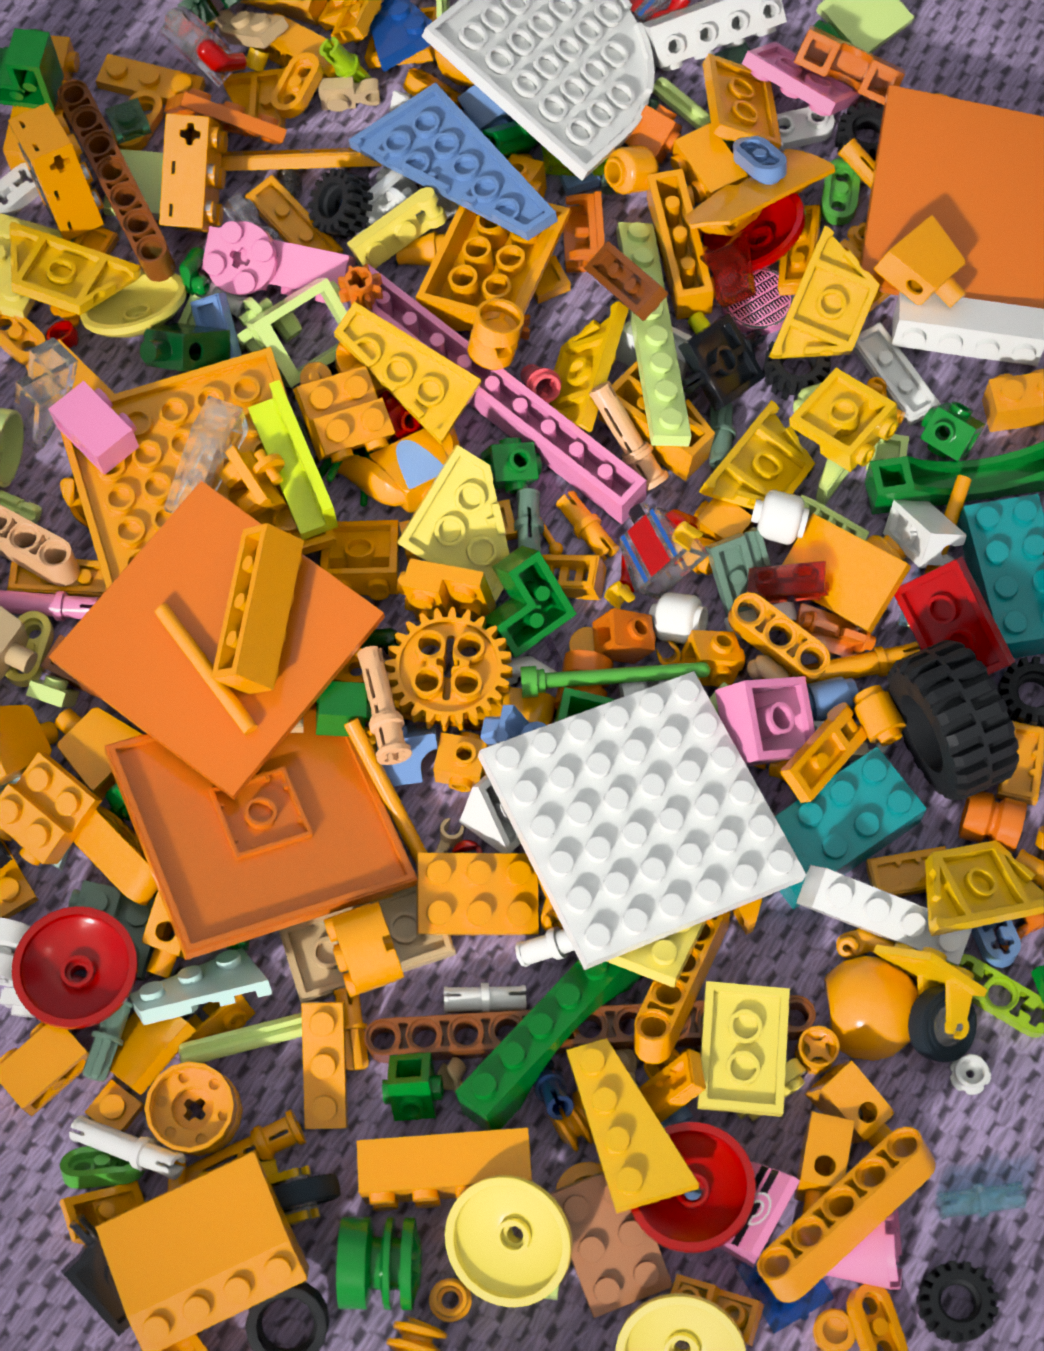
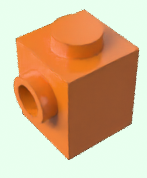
M659 104L657 109L654 110L646 105L641 113V121L624 143L629 146L642 145L647 147L653 153L657 162L661 164L668 152L673 153L674 140L682 137L680 131L683 127L674 121L677 114Z
M612 608L592 622L594 652L603 654L612 661L635 664L655 651L656 636L653 631L652 615Z

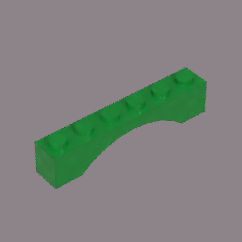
M1044 441L1014 452L976 460L930 461L904 456L870 461L864 482L872 515L889 513L893 500L927 501L933 506L948 504L957 475H963L972 480L965 502L1044 491Z
M578 960L456 1089L455 1092L462 1113L484 1131L501 1130L522 1107L542 1070L572 1032L603 1004L617 995L630 990L642 975L609 962H603L584 970L580 960Z

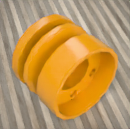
M189 1061L173 1065L156 1077L147 1092L144 1109L148 1127L159 1142L172 1150L195 1156L215 1153L229 1144L241 1126L243 1114L240 1093L229 1078L206 1064ZM194 1102L199 1105L204 1102L206 1103L202 1108L206 1115L201 1120L196 1117L190 1120L193 1111L189 1107Z

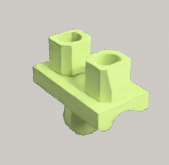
M248 297L243 301L247 312L239 316L238 320L242 326H246V322L269 309L273 304L269 298H265L257 303L252 297ZM295 309L270 324L286 343L302 331V327L294 314ZM248 327L237 334L241 352L244 349H247L249 353L261 350Z

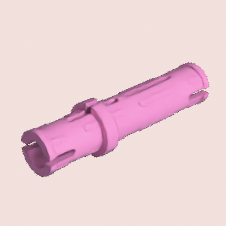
M0 590V606L8 612L23 614L29 611H38L46 616L54 617L56 621H65L67 618L82 619L100 598L69 596L65 591H57L56 594Z

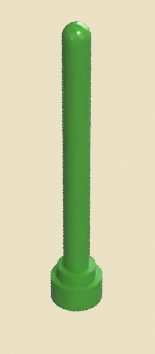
M705 662L545 673L544 669H536V666L520 667L522 698L538 697V693H546L548 688L671 680L693 671L698 678H705L710 674V666Z

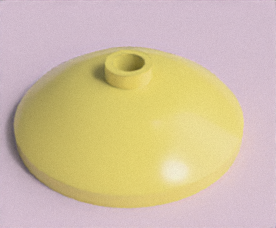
M142 270L141 276L137 281L80 315V318L86 329L101 336L121 338L144 335L146 328L161 326L172 318L181 308L187 291L181 277L176 273L165 281L154 282L149 280Z
M511 1175L492 1176L480 1180L458 1197L447 1218L445 1244L452 1268L470 1291L487 1302L504 1307H523L534 1304L551 1294L561 1283L568 1271L573 1247L568 1220L557 1201L546 1190L532 1181ZM512 1226L519 1227L522 1230L523 1238H518L513 1234Z
M674 1293L652 1298L637 1307L626 1319L620 1330L616 1351H746V1345L737 1324L721 1307L696 1295ZM679 1340H684L690 1344V1347L680 1349L675 1343Z

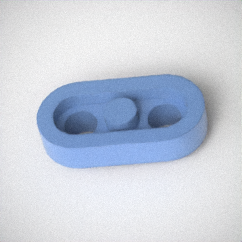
M760 136L741 137L733 143L734 162L755 180L765 185H771L779 182L780 179L786 176L787 157L767 139Z

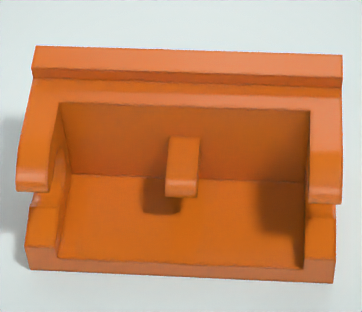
M594 191V193L573 194L566 197V205H580L567 206V208H571V214L563 229L566 273L587 272L584 267L605 244L601 191Z

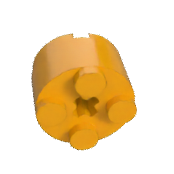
M379 901L323 919L331 943L339 941V943L333 945V953L340 972L349 970L348 973L342 975L350 998L404 978V973Z

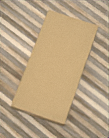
M416 886L395 892L391 898L378 900L403 972L456 955L450 935H416ZM369 903L352 906L279 930L301 1004L333 996L335 990L346 988L342 974L348 973L349 970L340 972L333 953V945L339 943V941L331 943L323 919Z

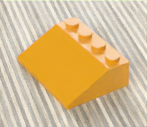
M548 203L556 212L558 221L527 241L459 205L415 296L416 301L454 331H471L477 307L481 302L491 298L509 300L516 304L522 310L523 315H525L568 221L571 208Z
M255 1150L106 1220L95 1227L127 1319L143 1351H161L308 1280L309 1265Z

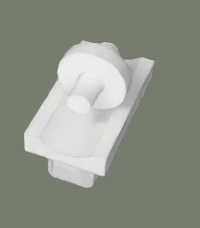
M386 166L378 171L376 176L377 183L368 191L373 193V200L368 201V204L373 205L372 212L367 211L366 216L370 218L366 225L369 227L416 193L418 187L413 180Z

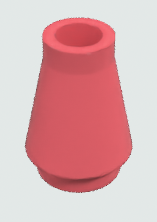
M535 364L526 365L522 369L520 378L527 388L547 403L554 401L558 397L561 390V380L555 371L538 367Z

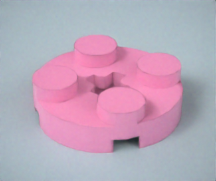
M228 221L209 238L205 247L203 267L209 274L212 282L221 290L230 294L246 295L258 292L270 284L277 272L278 255H276V248L272 237L262 227L246 221ZM245 248L247 250L246 257L250 260L247 266L241 264L237 268L234 265L235 259L233 255L235 251L240 252Z

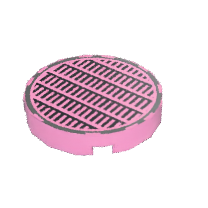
M764 268L755 272L734 274L727 281L722 294V311L724 315L730 313L741 332L747 333V331L760 330L762 332L761 335H768L781 329L794 295H779V272Z

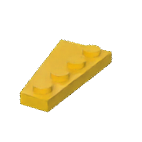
M356 302L352 304L334 331V336L363 366L366 365L367 370L442 445L480 387L481 379Z
M607 1038L566 1050L616 1214L699 1189V1183Z

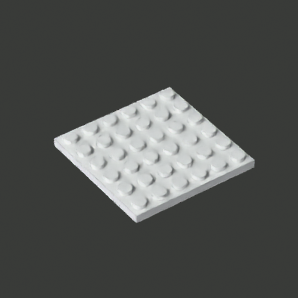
M694 671L479 751L478 758L584 970L802 882L806 877L803 867Z

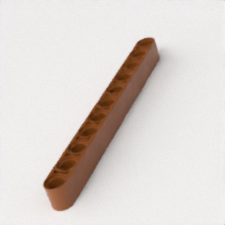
M789 995V1010H798L804 1015L806 1023L802 1026H792L788 1023L787 1041L798 1040L805 1030L812 1027L816 1012L814 1005L809 999L799 995ZM704 1000L695 1001L675 1047L701 1046ZM642 1004L599 1007L582 1023L587 1021L597 1023L601 1028L600 1034L593 1038H586L580 1034L578 1026L555 1054L567 1053L566 1050L605 1038H607L614 1050L618 1048L634 1049V1036L624 1034L619 1025L626 1019L635 1020ZM531 1010L381 1018L374 1020L368 1025L365 1030L364 1040L371 1057L380 1063H389L390 1055L431 1052L432 1061L451 1060L453 1057L459 1059L487 1058L502 1042L496 1037L498 1030L504 1026L515 1028ZM471 1028L477 1032L478 1036L472 1044L461 1045L455 1040L456 1034L461 1029ZM428 1030L436 1034L435 1042L429 1047H419L414 1043L416 1035L421 1031ZM381 1033H390L395 1036V1042L388 1049H377L373 1046L376 1036Z

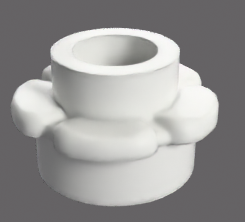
M976 1054L962 1056L958 1060L953 1061L950 1066L952 1085L959 1091H966L968 1095L981 1093L984 1090V1085L990 1082V1069L986 1062ZM972 1071L974 1076L968 1078L966 1072Z

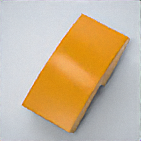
M676 1274L670 1294H691L715 1303L730 1315L737 1324L744 1338L745 1345L752 1347L764 1308V1304L761 1301L722 1290L710 1283Z

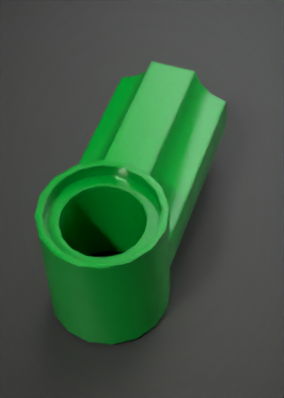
M516 121L482 131L505 158L510 157L511 154H528L539 143Z

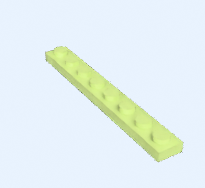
M618 222L616 236L619 251L665 289L653 223ZM665 297L658 308L644 322L630 309L629 315L651 446L689 447L691 430L667 297Z

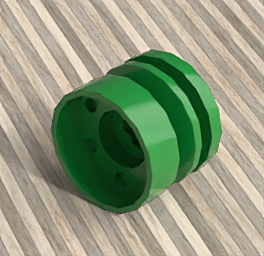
M342 1216L338 1235L336 1264L338 1308L345 1310H368L373 1290H381L384 1310H392L394 1291L400 1290L401 1310L413 1311L422 1275V1243L417 1231L416 1218L405 1217L402 1237H396L395 1218L387 1217L382 1237H375L371 1217Z

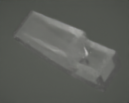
M54 337L29 350L28 375L16 381L14 410L21 414L23 420L24 441L36 453L45 447L56 428L48 408L72 390L78 361Z

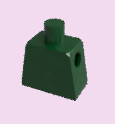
M183 323L146 328L144 342L140 346V356L145 364L150 367L177 371L199 369L230 359V330ZM195 342L199 343L201 353H198V350L189 351L190 346Z

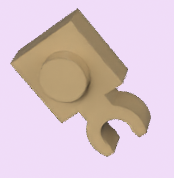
M353 77L322 78L318 85L322 110L341 112L346 109L356 108V103L368 106L380 104L378 79L375 78L364 79L358 83H354Z

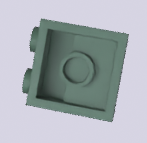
M84 880L81 890H73L68 907H91L106 912L117 919L128 931L136 948L138 957L136 980L144 981L153 947L142 943V937L155 899H151L146 906L140 905L126 897L117 887Z

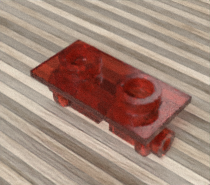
M826 561L749 568L747 592L761 596L770 604L787 602L788 595H794L795 601L815 599L821 601L822 596H829L828 580L825 581Z

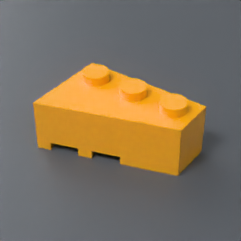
M636 361L611 386L643 441L647 440L648 443H651L638 363ZM689 399L685 400L691 430L689 447L653 446L654 449L652 451L659 463L684 481H687L708 459L715 432ZM600 412L598 419L607 425Z

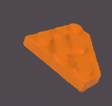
M191 88L190 91L179 93L167 99L164 112L168 114L210 117L222 124L223 131L245 137L260 135V140L275 145L281 144L284 141L287 129L278 126V119L261 113L258 114L257 118L244 114L245 107L229 101H225L224 104H217L210 101L212 95L201 90Z

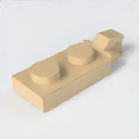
M227 9L221 10L219 12L220 16L213 20L219 28L220 35L226 39L228 44L262 49L268 47L289 28L283 16L267 13L241 11L234 15Z

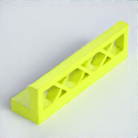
M280 380L269 383L272 399L250 406L248 410L266 454H279L285 461L283 469L279 472L283 478L279 486L302 540L337 528L338 524L333 504L283 386Z

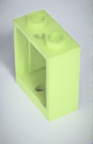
M317 278L245 323L261 350L271 347L284 387L292 388L300 383L301 371L307 364L321 362L327 366L335 361L338 344L296 369L270 324L316 295L321 294L339 325L347 311L340 301L338 293L340 288L333 280L329 282L328 278Z

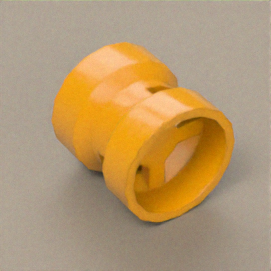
M823 1026L809 1027L800 1036L795 1047L794 1056L800 1060L808 1074H822L833 1065L839 1054L840 1044L837 1036L830 1029Z

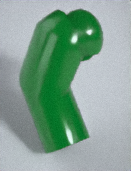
M198 247L192 248L179 266V272L185 289L192 296L193 294L197 296L206 295L210 289V284L206 283L208 278L205 275H199L198 272L204 258V250Z

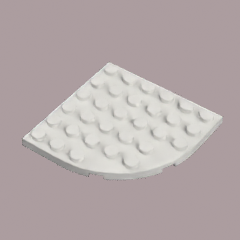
M459 0L430 23L421 36L582 181L634 132L642 119L641 113L644 107L648 105L650 94L654 88V58L650 41L643 23H637L629 10L632 6L629 0Z

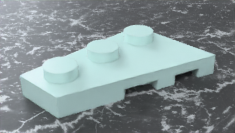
M243 948L224 951L216 959L199 966L185 967L177 975L162 981L146 983L138 991L131 993L129 998L133 1004L132 1008L142 1023L147 1025L192 1014L198 1009L199 1004L219 1002L221 1007L236 1003V995L256 991L257 996L262 997L271 995L272 991L268 979Z

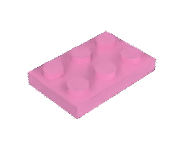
M776 41L747 51L742 62L744 66L752 70L751 74L762 81L775 83L781 87L780 91L784 95L804 100L810 104L809 108L813 112L822 116H830L855 105L860 96L857 90L850 85L829 76L823 77L794 63L796 53Z

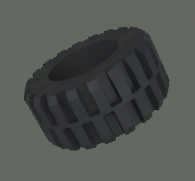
M943 640L904 657L893 664L887 677L889 682L887 689L906 724L904 730L901 731L907 749L910 750L918 769L922 770L924 778L929 784L934 786L937 793L943 795L946 799L961 801L1011 778L1019 763V754L1017 753L1019 745L1018 739L1014 735L1015 727L1012 719L1009 718L1004 698H1001L997 690L998 686L994 679L990 678L982 661L977 660L976 654L970 648H966L965 644L961 642Z

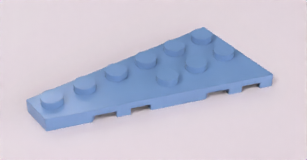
M436 82L348 139L353 150L424 187L433 188L437 194L527 241L558 221L554 209Z

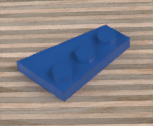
M383 0L380 11L375 15L370 24L383 72L430 46L421 36L425 28L433 21L410 0Z

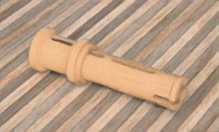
M606 381L593 388L588 394L597 405L624 452L622 454V461L646 479V491L660 485L669 477V473L667 470L661 469L652 453L654 447L651 446V443H648L647 440L643 441L611 386V382Z
M369 646L357 653L372 713L369 728L370 732L375 734L379 749L376 753L377 762L382 765H394L410 758L412 750L411 746L405 743L402 730L405 725L403 715L396 711L382 648Z

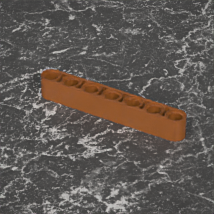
M79 79L64 82L57 92L60 104L145 275L154 282H162L169 279L176 269L174 258L88 86Z

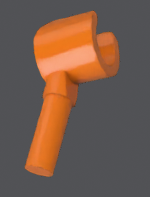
M1044 913L1023 917L1025 924L1021 925L1016 931L1021 940L1030 932L1044 927ZM999 945L1005 952H1007L1009 948L1008 945Z

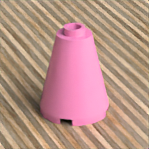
M898 1209L891 1213L826 1276L891 1290L901 1289L902 1269H897V1263L900 1262V1255H902Z

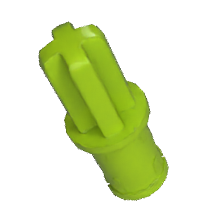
M331 37V41L327 38L321 44L320 54L335 68V73L338 77H353L354 83L372 78L360 65V59L357 55L347 51L336 37Z

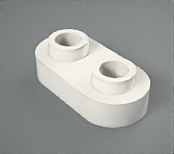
M809 107L777 114L779 127L785 126L788 128L785 130L779 128L782 143L779 150L809 145L828 139L833 132L834 115L822 116L813 112ZM812 119H820V120H822V121H821V122H816V121H814V120H812Z

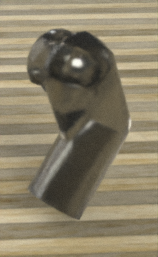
M279 169L278 177L281 184L296 200H299L303 194L301 171L299 169Z

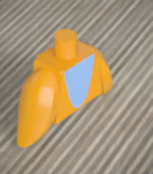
M454 427L442 445L424 428L369 454L370 459L354 455L343 460L338 473L348 478L375 501L389 506H401L406 512L413 513L420 505L456 445L460 446Z

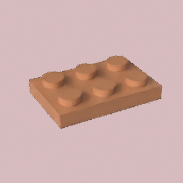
M603 1172L549 1193L560 1205L568 1220L573 1246L571 1260L593 1318L673 1287L657 1242L647 1236L640 1228L631 1209L616 1214Z

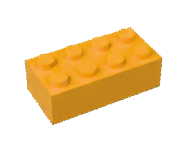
M528 1128L357 1140L359 1194L366 1205H373L374 1211L397 1210L398 1203L413 1201L416 1208L438 1207L441 1205L440 1199H458L470 1186L492 1176L511 1175L532 1181Z

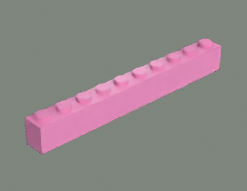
M368 264L369 270L372 275L375 273H380ZM381 274L382 284L379 287L382 288L384 297L383 299H376L372 305L373 310L371 312L480 378L481 385L468 403L470 406L511 438H521V443L534 442L535 453H539L541 461L620 524H623L630 517L628 513L633 506L639 503L641 505L646 500V479L506 370H490L475 364L468 355V341ZM348 301L347 304L350 309L351 303Z

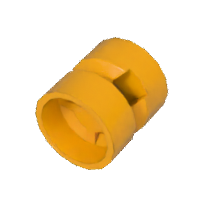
M491 298L481 302L477 307L467 347L468 355L475 364L485 369L500 370L512 363L524 324V315L516 304L501 298Z

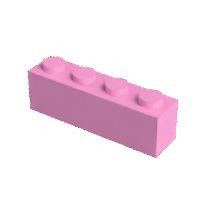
M209 226L207 242L218 228ZM273 240L276 255H278V268L270 284L280 286V294L288 296L317 278H328L329 282L333 280L339 286L338 277H345L349 270L348 266L355 267L356 259L349 255ZM245 248L240 252L235 251L233 255L235 259L234 265L237 268L241 264L246 266L249 264L250 260L246 257L247 250ZM321 294L316 295L315 301L326 303Z

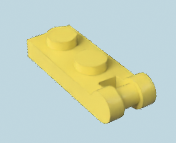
M425 187L418 190L347 242L359 266L363 267L365 264H369L376 269L430 228H438L446 222L447 215L442 206L437 205L438 197L433 188ZM424 210V212H422L420 215L416 217V214L418 212Z

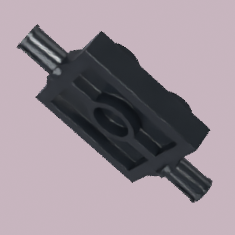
M730 313L683 342L678 348L693 374L682 380L683 387L691 383L683 391L691 394L701 386L705 396L708 398L714 411L725 407L766 376L756 360L753 349L764 342V335L755 339L762 332L760 330H753L749 335L745 336L738 329Z
M80 1214L76 1219L86 1231L74 1220L69 1224V1227L85 1244L80 1253L61 1270V1273L109 1327L120 1336L131 1325L127 1319L96 1228L84 1214Z

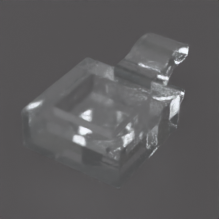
M238 192L227 200L223 210L231 221H246L256 224L266 230L273 240L280 241V236L275 229L263 227L259 224V211L250 199L244 200Z

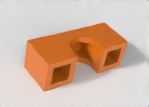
M812 25L809 26L794 59V63L823 77L829 76L855 88L857 93L883 105L888 86L900 87L905 77V69Z

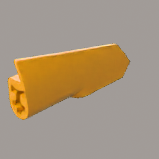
M785 149L782 153L787 157V174L779 182L765 185L749 176L739 185H726L685 215V222L690 229L699 228L702 233L734 236L760 215L763 208L794 192L800 194L812 183L835 173V166L814 154L801 150Z

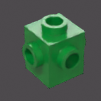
M953 401L952 404L946 402L937 408L932 407L928 411L921 424L925 430L920 439L928 443L927 448L932 453L943 458L949 456L956 461H960L969 455L986 424L972 417V410L956 401Z
M518 437L505 438L500 440L499 444L490 445L481 453L482 461L491 467L495 489L505 488V493L516 494L520 489L527 488L539 479L542 463L539 453H535L534 442L521 443V438Z
M431 1052L389 1056L387 1079H383L382 1095L384 1104H391L394 1121L436 1118L437 1101L444 1099V1086L442 1075H435Z

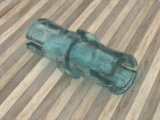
M1021 1181L987 1187L983 1183H977L972 1185V1189L936 1192V1204L941 1207V1210H938L939 1218L943 1220L950 1217L977 1214L979 1218L988 1217L989 1212L1016 1208L1024 1209L1026 1208L1025 1194H1020L1024 1187Z

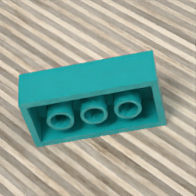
M1033 494L963 506L957 527L967 535L965 543L962 545L967 567L1013 658L1044 654V513L1039 495Z
M877 746L834 775L812 801L801 803L797 800L774 817L806 875L810 865L827 868L845 875L918 825L927 808ZM804 880L779 891L793 910L800 906L796 902Z

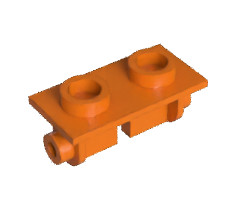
M800 603L795 623L823 643L829 653L846 657L865 653V650L871 651L874 648L876 636L871 635V633L836 614Z

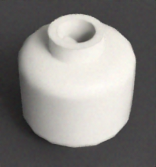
M771 490L766 494L764 501L756 499L751 522L758 523L757 529L763 536V539L789 545L795 541L796 537L802 539L810 509L804 508L805 503L800 496Z
M667 592L661 596L657 604L653 603L651 605L649 615H652L656 636L665 642L669 640L685 644L691 630L706 631L708 609L706 606H702L701 600L695 595Z

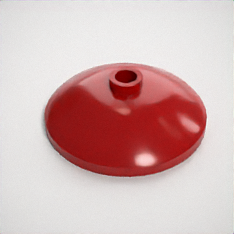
M794 192L763 208L760 215L734 236L705 233L703 246L708 248L711 264L723 272L735 274L755 272L774 264L785 256L799 239L806 222L805 206L798 194Z
M83 906L59 909L36 921L19 941L12 961V981L20 1002L39 1021L62 1029L90 1027L112 1016L121 1008L131 994L138 972L136 948L125 927L106 912ZM76 971H87L83 980H73V975Z
M683 1122L667 1126L664 1129L699 1183L701 1196L696 1200H689L686 1197V1193L633 1208L631 1212L637 1224L647 1236L668 1249L685 1253L712 1250L731 1240L743 1228L750 1217L756 1196V1181L752 1164L742 1146L731 1135L720 1128L699 1122Z

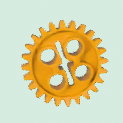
M451 607L448 617H442L440 610L436 608L434 610V619L431 620L423 613H420V625L416 626L407 621L408 635L396 632L395 639L399 646H388V653L392 659L385 661V669L387 672H390L388 679L390 687H393L391 689L393 701L401 699L399 703L401 713L412 709L411 719L414 723L423 716L426 717L427 729H430L435 721H441L443 732L447 731L450 722H455L459 731H462L465 719H469L477 726L478 713L481 712L485 716L491 717L492 708L490 703L501 706L503 698L499 692L504 693L510 690V684L505 679L511 678L513 675L512 667L507 665L512 660L511 652L504 651L507 648L506 639H496L498 635L496 626L485 630L484 616L472 622L470 610H467L462 618L456 617L454 607ZM453 638L455 641L452 653L454 666L451 669L450 699L445 701L443 700L445 689L444 672L447 665V640ZM430 645L440 648L437 653L432 655L421 652L423 648ZM468 647L479 650L476 655L471 657L463 656L460 653ZM427 681L437 684L436 688L431 691H421L418 688L420 684ZM470 683L477 687L473 692L466 694L457 690L460 685Z

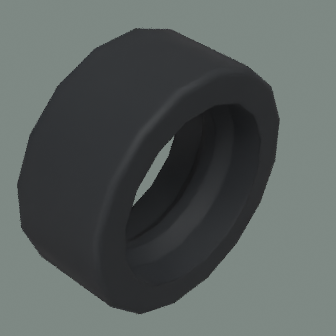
M304 1281L250 1307L245 1324L248 1343L253 1351H319L325 1343L330 1322L328 1306L321 1293L309 1283ZM290 1297L298 1299L307 1305L312 1313L314 1325L312 1333L306 1342L298 1347L282 1348L268 1340L263 1331L262 1320L264 1312L271 1303L278 1299Z

